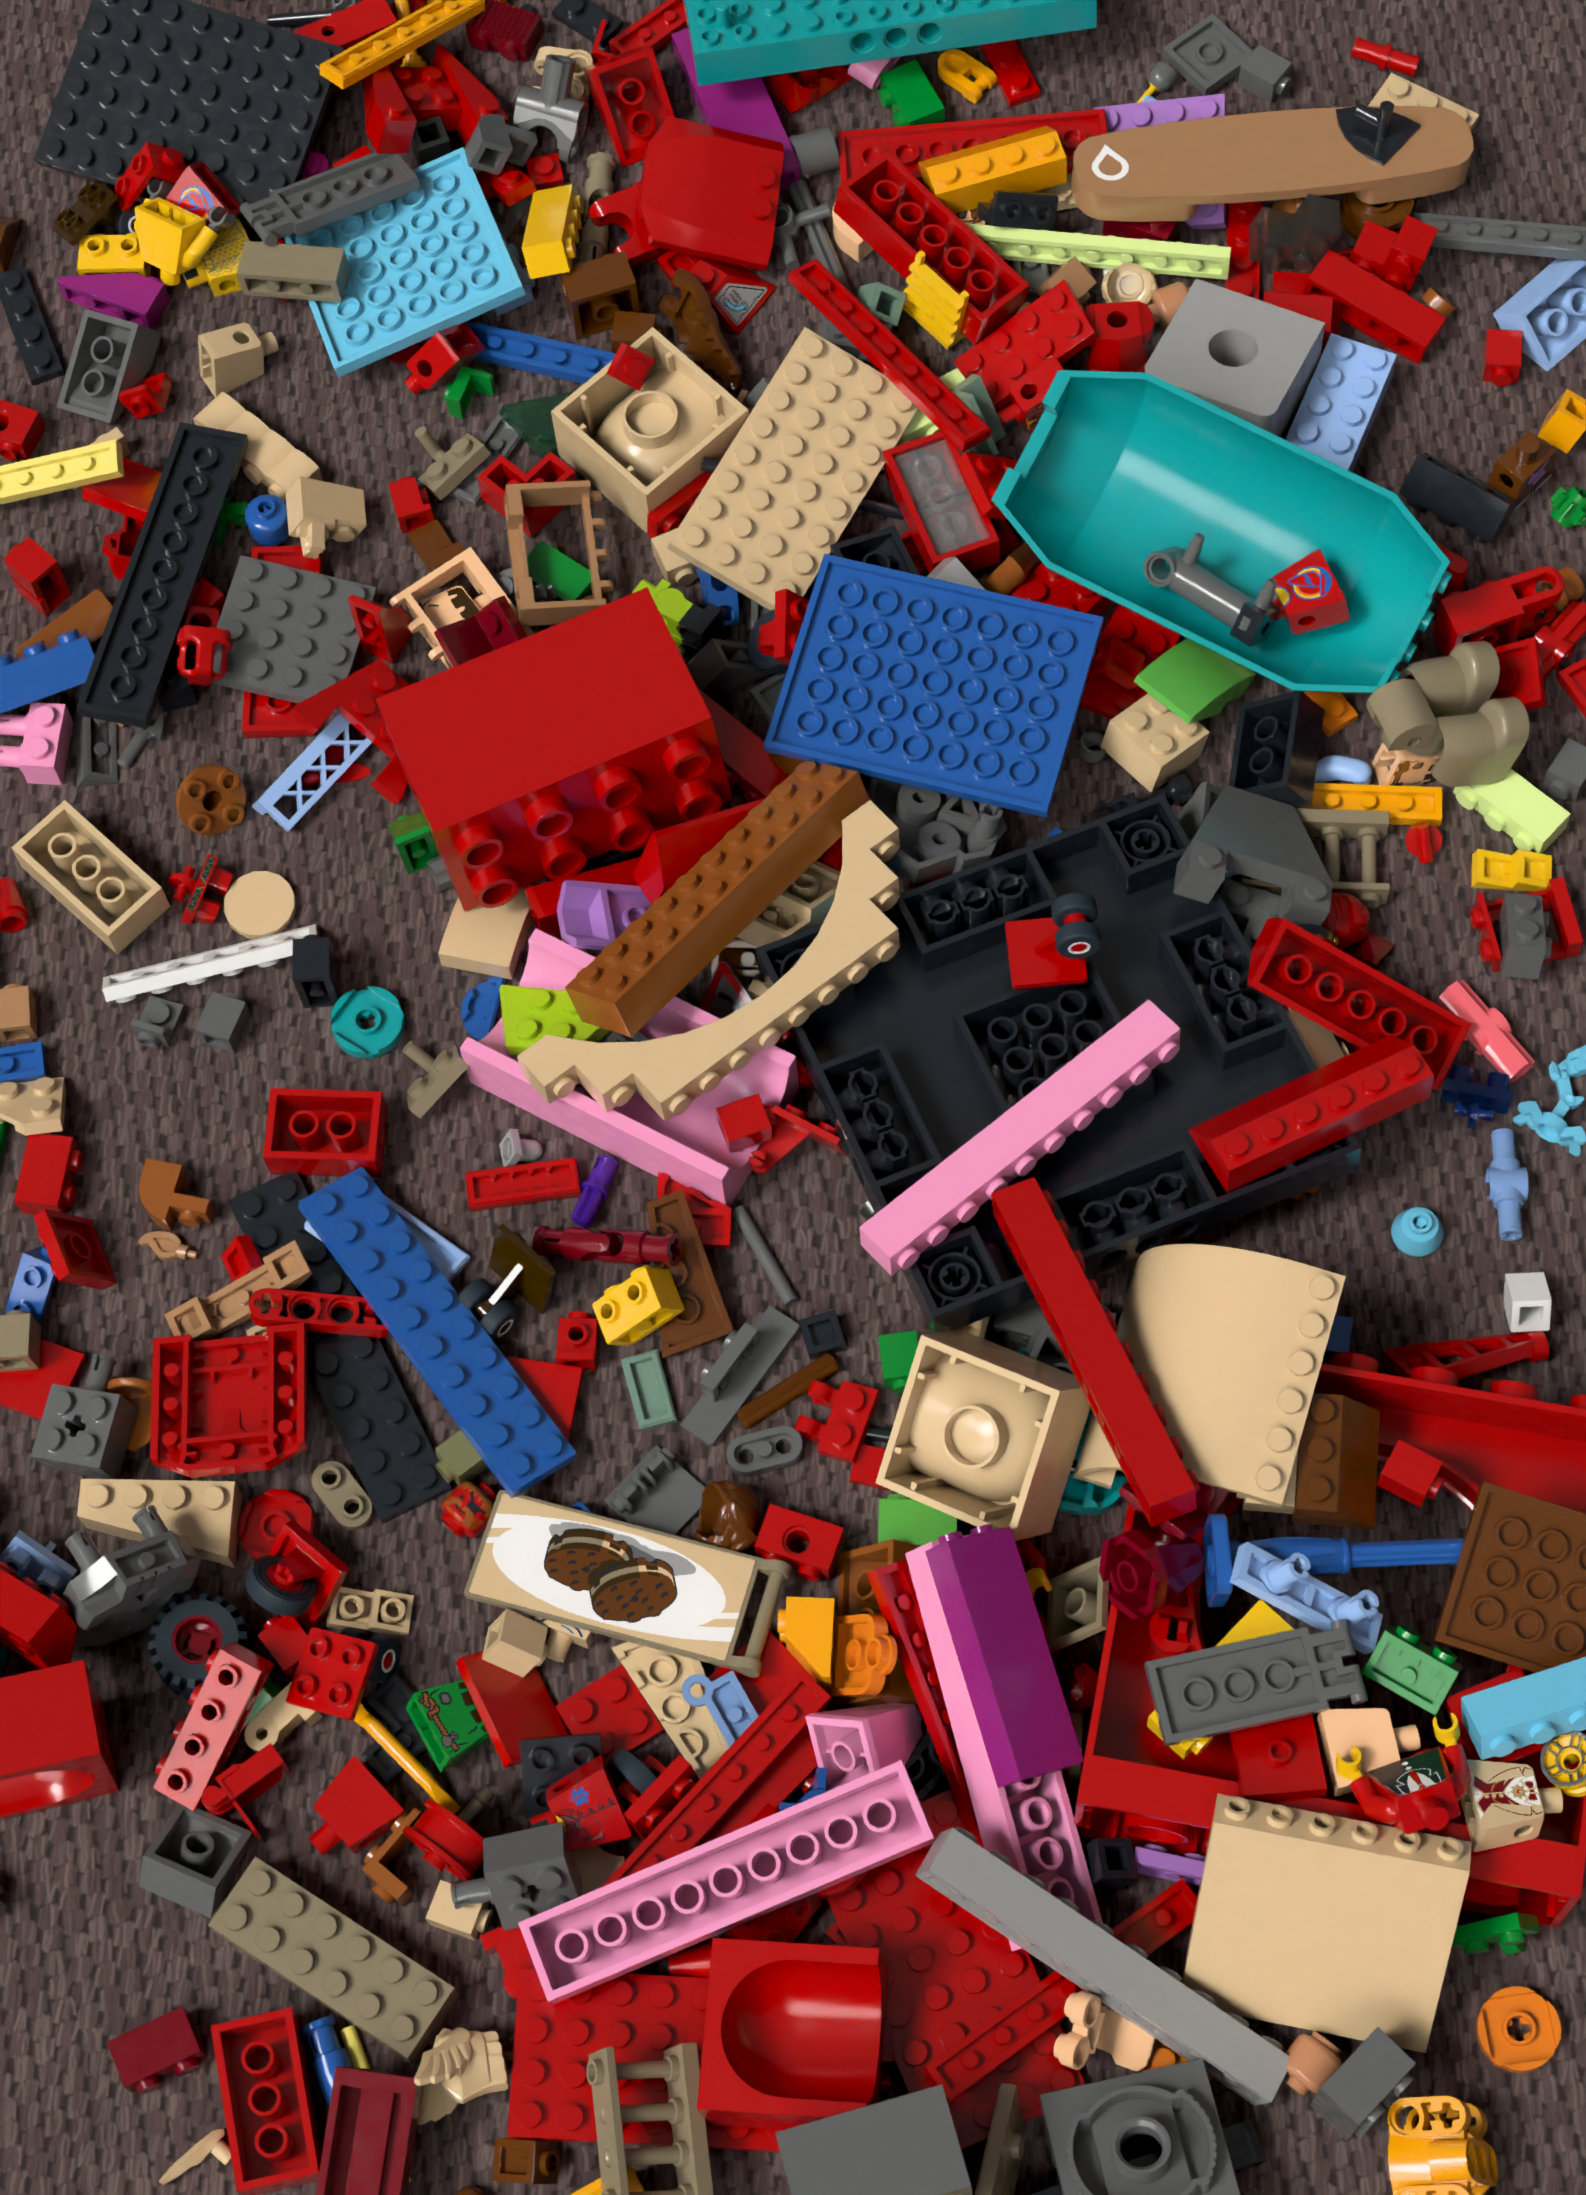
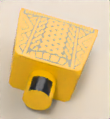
M239 218L235 219L232 227L228 229L219 228L216 232L219 236L199 265L182 273L189 289L208 282L215 297L242 290L237 270L245 241L250 240Z

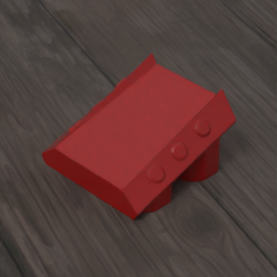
M844 65L761 77L764 85L790 114L852 80V76L848 74V70Z

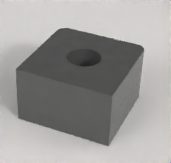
M942 2084L775 2132L791 2195H973Z

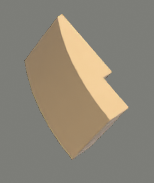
M816 860L737 937L757 947H761L822 924L834 901L840 871Z
M530 884L520 888L511 901L495 908H484L479 905L464 912L458 898L438 952L441 965L512 980L520 951L523 952L532 921L524 889L534 885Z

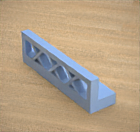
M338 714L261 795L252 807L261 815L267 812L288 832L372 742L367 737L364 740H349L350 722ZM343 732V740H335ZM329 746H344V762L341 765H326L325 750ZM350 746H358V747L350 754ZM319 757L320 766H311ZM305 771H320L321 786L317 791H302L301 775ZM326 771H334L326 780ZM296 782V791H287ZM282 796H296L297 812L289 820L273 806ZM302 796H311V797L303 804Z

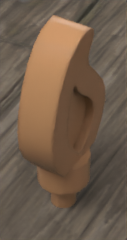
M149 1232L144 1234L138 1241L141 1247H151L156 1256L163 1261H172L177 1258L187 1260L188 1257L196 1259L198 1257L197 1251L191 1250V1246L183 1244L175 1234L170 1232Z

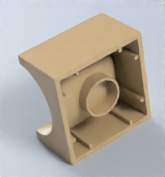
M653 327L630 345L634 349L655 359L640 391L606 374L612 363L611 361L551 411L559 456L586 480H590V483L646 533L647 514L705 472L700 470L703 457L720 461L749 416V411L745 406Z
M963 1330L921 1335L876 1484L976 1527L993 1524L994 1529L997 1530L1011 1526L1015 1541L1049 1533L1055 1521L1090 1405L1075 1375Z

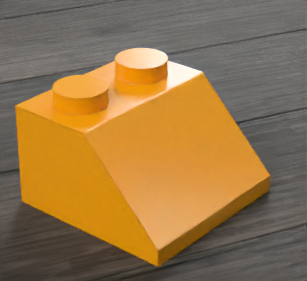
M787 1596L786 1609L778 1610L777 1629L778 1633H780V1642L786 1643L787 1650L815 1679L818 1685L830 1695L832 1688L835 1617L837 1616L835 1599Z

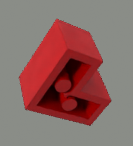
M1407 215L1399 233H1396L1367 220L1349 260L1365 271L1376 274L1387 284L1408 294L1427 256L1438 228Z
M551 452L526 474L504 456L500 455L477 476L482 500L504 517L506 484L577 481L575 470ZM566 505L523 507L524 533L532 538Z

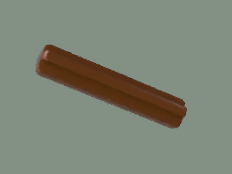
M830 1353L824 1354L739 1408L736 1412L738 1420L746 1429L752 1428L807 1393L812 1380L824 1382L838 1373V1363Z

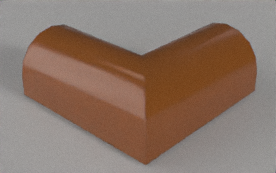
M1025 542L981 585L987 591L1011 596L1042 561Z

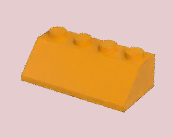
M1048 126L918 162L926 188L954 214L976 209L978 202L991 203L996 190L1032 193L1067 183V157L1057 131Z

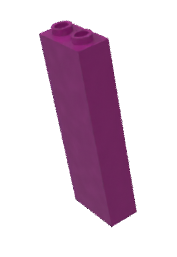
M688 28L672 33L673 53L703 123L783 143L784 158L779 191L788 189L790 183L800 180V164L762 78L757 77L698 86Z
M987 1524L970 1530L971 1536L963 1537L961 1531L943 1535L938 1538L940 1544L926 1550L925 1553L997 1787L1000 1788L1083 1763L1084 1759L1011 1526L995 1530L993 1524Z

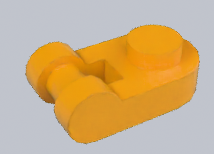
M947 50L938 58L937 70L939 78L962 93L963 97L974 104L983 97L982 92L986 88L991 89L998 81L996 74L990 68L961 50ZM970 75L976 78L974 82L968 79Z

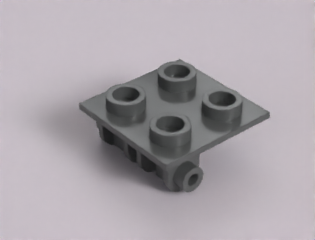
M656 1445L604 1499V1502L630 1524L676 1535L700 1510L702 1492L705 1487L673 1460L675 1456L667 1448L663 1447L661 1449Z

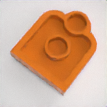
M856 1614L835 1617L831 1697L877 1696L883 1689L886 1675L892 1672L897 1660V1644L894 1637L888 1635V1624L883 1616Z

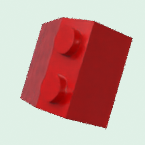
M645 45L583 67L593 100L622 167L644 160L645 149L650 140L669 116L675 117L653 48Z

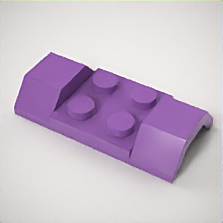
M565 880L562 883L557 906L562 941L573 948L603 950L617 939L630 923L637 920L651 904L639 886Z

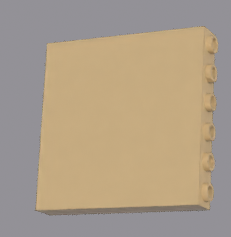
M1217 1793L1182 1983L1191 1990H1201L1210 1995L1215 2000L1214 2005L1225 2013L1231 2012L1241 2017L1365 2041L1379 2027L1400 2048L1426 2053L1470 1873L1471 1842L1422 1832L1403 1834V1831L1398 1830L1396 1827Z

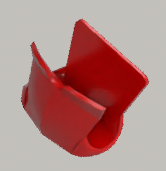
M1140 301L1091 304L1086 307L1085 312L1100 337L1088 345L1091 350L1085 371L1095 369L1110 372L1144 373L1145 365L1148 361L1145 345L1149 342L1154 327V319L1149 307Z

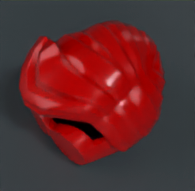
M1335 892L1331 894L1330 912L1320 926L1329 930L1338 938V949L1342 950L1357 941L1366 939L1367 924L1370 921L1369 910L1354 895Z

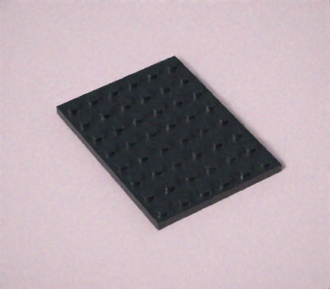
M92 0L34 161L38 165L93 182L98 181L103 185L115 188L116 181L128 169L134 155L140 152L146 142H150L182 152L186 168L189 165L203 161L240 205L244 202L255 203L270 197V192L301 180L335 86L334 83L320 75V64L345 51V49L334 44L186 0ZM147 186L142 191L140 196L145 198L150 197L149 193L147 192ZM243 214L237 217L243 228L255 231Z

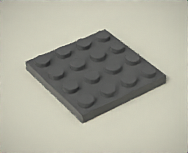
M241 555L216 627L230 631L232 650L227 651L226 662L228 666L224 679L214 681L213 684L299 704L352 674L361 646L348 598L352 594L375 601L377 587ZM221 644L215 647L213 671L219 673Z

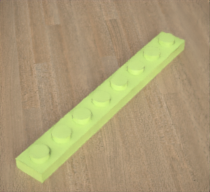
M964 223L1003 260L1062 265L1075 256L1079 261H1082L1091 268L1115 269L1121 264L1134 263L1139 264L1151 273L1228 280L1231 247Z

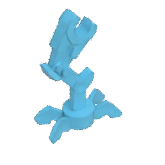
M1586 1045L1568 1053L1566 1059L1558 1065L1553 1061L1549 1066L1550 1078L1556 1082L1559 1102L1553 1111L1542 1113L1536 1101H1525L1518 1105V1111L1521 1114L1513 1118L1514 1123L1519 1126L1527 1124L1541 1138L1552 1143H1558L1560 1146L1569 1147V1153L1574 1156L1581 1154L1580 1145L1586 1143V1134L1581 1126L1568 1127L1563 1118L1569 1110L1580 1107L1584 1101L1583 1096H1573L1569 1078L1586 1075Z

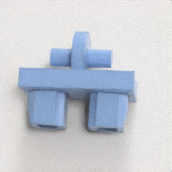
M21 1530L18 1531L0 1556V1561L14 1570L18 1578L24 1579L27 1577L43 1589V1595L49 1597L51 1593L59 1596L77 1571V1569L52 1553L57 1544L50 1540L46 1547H44Z

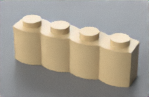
M221 392L193 418L195 425L247 434L249 443L241 467L244 468L243 471L251 482L256 485L260 482L268 487V492L271 495H276L286 501L285 494L300 476L323 481L320 468L303 452L295 449L285 438L269 429L258 417L246 411L236 400L224 392Z

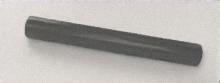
M745 1206L736 1207L732 1211V1215L785 1306L798 1300V1297Z

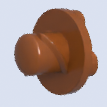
M217 764L204 765L189 773L180 784L176 796L177 813L181 821L193 832L199 835H217L239 824L244 818L246 803L245 787L239 776L229 768Z

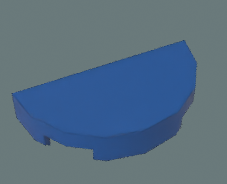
M487 978L488 981L478 984L474 989H469L462 1001L461 1018L467 1033L476 1041L484 1038L495 1027L501 1004L499 988L501 985H506V978Z

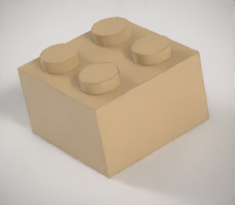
M1148 693L1109 721L1100 747L1105 749L1109 756L1151 792L1161 787L1168 778L1176 776L1200 757L1210 732L1198 721L1187 724Z

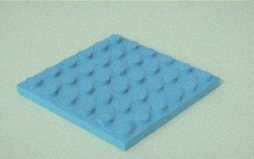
M464 147L413 169V172L418 176L420 189L410 192L407 196L389 200L379 204L374 209L364 210L348 216L343 221L330 223L312 233L300 236L294 233L284 237L286 244H302L317 247L332 246L345 249L350 274L342 303L308 300L338 377L432 337L438 331L457 324L459 325L526 295L474 170L468 165Z

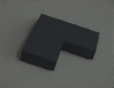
M394 1673L367 1697L366 1701L391 1727L389 1729L391 1734L418 1759L428 1749L406 1710V1706L414 1692ZM377 1741L361 1754L388 1785L404 1771L398 1762Z

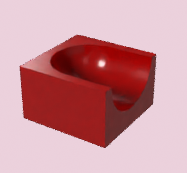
M84 1660L0 1678V1820L119 1792L103 1699Z
M712 1938L697 2110L711 2125L785 2130L879 2103L889 1967L880 1949Z

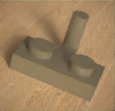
M421 426L415 431L417 439L436 461L427 468L426 472L418 480L422 486L440 501L491 455L485 445L469 433L457 440L451 449L446 452L425 426Z
M413 1041L408 1042L402 1051L428 1072L424 1079L422 1077L417 1078L407 1091L408 1096L406 1098L409 1110L420 1119L470 1066L463 1061L460 1047L456 1044L449 1052L447 1050L442 1051L436 1059L431 1057Z

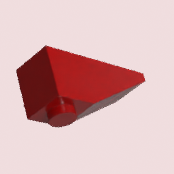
M351 594L348 598V603L363 652L394 664L413 634L408 629V625L411 623L410 616L399 607H388L379 602Z

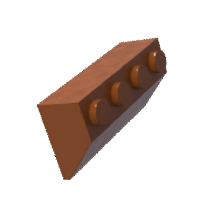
M892 1539L839 1553L837 1616L856 1614L883 1616L868 1580L867 1573L903 1559L907 1562L905 1553L919 1546ZM898 1653L895 1667L890 1674L886 1675L883 1689L877 1696L835 1697V1707L843 1708L887 1703L918 1705Z

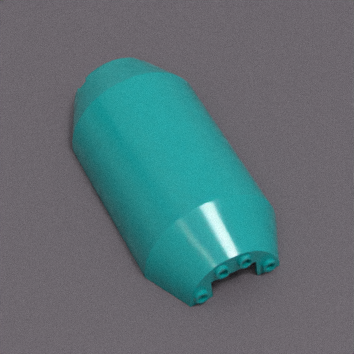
M1058 370L1042 401L1044 412L1014 470L1009 467L1007 468L992 497V501L1047 569L1292 691L1373 693L1382 685L1399 679L1401 672L1397 671L1401 662L1408 665L1418 646L1412 642L1418 630L1422 632L1427 630L1435 614L1429 610L1437 592L1444 593L1453 574L1447 572L1450 564L1448 558L1395 493L1149 373ZM1200 533L1204 535L1205 540L1196 563L1252 599H1256L1267 579H1272L1276 574L1320 549L1346 599L1350 620L1296 635L1292 633L1284 617L1275 622L1267 641L1249 647L1230 635L1232 629L1167 587H1156L1147 581L1144 575V562L1148 555L1171 546H1179L1186 550L1194 534ZM1166 561L1165 565L1167 571L1170 573V565Z

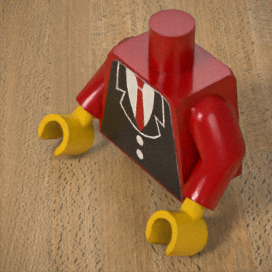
M1450 1713L1453 1726L1449 1729L1439 1728L1436 1717L1433 1718L1435 1737L1437 1741L1445 1744L1443 1750L1440 1747H1436L1364 1772L1365 1776L1361 1773L1362 1754L1357 1747L1350 1746V1756L1353 1761L1351 1763L1343 1761L1341 1755L1337 1752V1774L1342 1778L1351 1779L1352 1783L1349 1786L1366 1816L1375 1821L1392 1824L1398 1830H1402L1403 1834H1412L1426 1828L1433 1831L1441 1830L1448 1824L1449 1820L1457 1818L1461 1814L1458 1801L1465 1798L1472 1779L1463 1745L1457 1743L1460 1737V1728L1455 1714Z

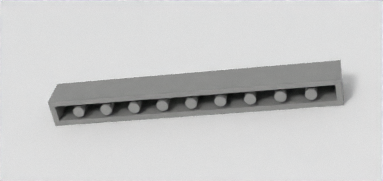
M952 1827L938 1834L915 1875L916 1877L1086 1992L1098 1996L1102 2003L1186 2060L1193 2061L1203 2058L1208 2075L1254 2106L1273 2101L1288 2071L1287 2061L1290 2057L1282 2051L1283 2046L1278 2041L1265 2035L1259 2036L1248 2028L1249 2023L1244 2018L1231 2012L1225 2013L1214 2005L1215 2000L1210 1995L1201 1990H1191L1180 1982L1182 1978L1175 1971L1167 1967L1156 1966L1147 1960L1148 1955L1141 1948L1130 1943L1124 1944L1113 1937L1114 1932L1110 1927L1096 1920L1090 1921L1079 1914L1080 1909L1076 1904L1068 1899L1056 1898L1045 1890V1884L1038 1878L1029 1874L1022 1875L1010 1867L1012 1863L1007 1857L995 1851L988 1852L976 1844L978 1840L970 1832L962 1828L954 1829Z

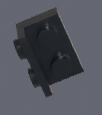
M996 190L991 203L978 202L976 216L991 226L1054 230L1059 197L1055 194Z

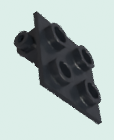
M600 1733L520 1740L525 1818L550 1810L546 1798V1789L551 1784L593 1758L602 1755Z

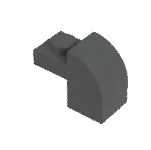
M487 114L480 118L466 144L465 155L469 167L499 175L506 162L524 167L538 140L534 132L505 124L502 115Z

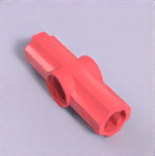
M1464 980L1454 982L1438 997L1437 1002L1442 1008L1471 1023L1464 1040H1469L1477 1049L1475 1053L1480 1056L1483 1054L1508 1084L1517 1081L1534 1067V1059L1513 1037L1510 1025L1503 1014L1496 1008L1491 1007L1489 1009Z

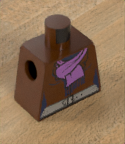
M1527 432L1497 460L1488 485L1518 500L1513 510L1514 512L1554 475L1555 450L1532 432ZM1511 480L1513 482V487L1507 486L1510 485Z

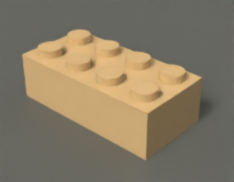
M65 800L11 847L21 867L117 955L170 907L162 887Z

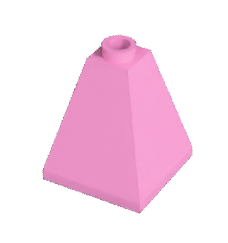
M887 1703L810 1713L805 1716L818 1768H827L826 1789H824L826 1791H830L900 1760L905 1765L923 1735L921 1729L922 1716L915 1704Z

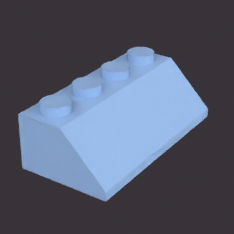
M1556 258L1493 313L1501 330L1522 331V352L1546 371L1553 368L1586 339L1585 260Z

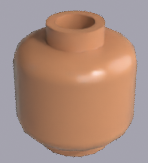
M1176 282L1154 290L1152 304L1147 305L1152 312L1154 325L1159 323L1164 331L1167 329L1191 287L1187 288L1184 283Z
M1315 2031L1311 2036L1308 2034L1298 2035L1286 2052L1290 2057L1287 2061L1288 2071L1286 2074L1288 2076L1284 2083L1303 2097L1308 2091L1317 2094L1319 2089L1342 2065V2061L1338 2057L1341 2051Z

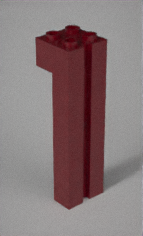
M345 2065L335 2068L316 2195H407L423 2086H417L414 2083V2075L382 2072Z

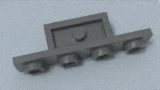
M769 1305L753 1327L745 1322L739 1331L734 1329L724 1341L722 1346L724 1351L717 1361L710 1360L701 1372L700 1379L702 1381L700 1384L703 1395L680 1424L681 1428L708 1446H714L737 1415V1410L746 1403L797 1334L799 1324Z

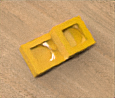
M1477 849L1472 854V888L1537 892L1546 890L1549 879H1552L1551 855L1519 849L1513 855Z

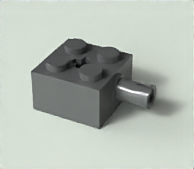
M93 1354L84 1386L76 1388L57 1384L51 1385L30 1457L52 1470L103 1479H119L139 1408L122 1395L107 1392L108 1381L111 1379L113 1368L117 1361L104 1355L100 1357L98 1354Z
M563 1822L484 1838L483 1867L485 1877L451 1883V1896L455 1909L490 1901L492 1905L495 1904L504 1931L519 1928V1922L582 1896V1879Z

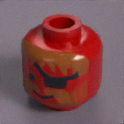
M463 1481L442 1501L441 1508L443 1514L440 1518L458 1538L461 1539L464 1536L471 1539L476 1538L486 1529L494 1506L493 1503L497 1496L484 1482L476 1486L470 1481Z

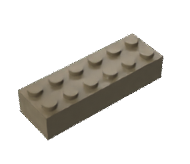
M256 1856L208 1924L216 1934L412 2065L415 2064L460 1996L453 1986Z

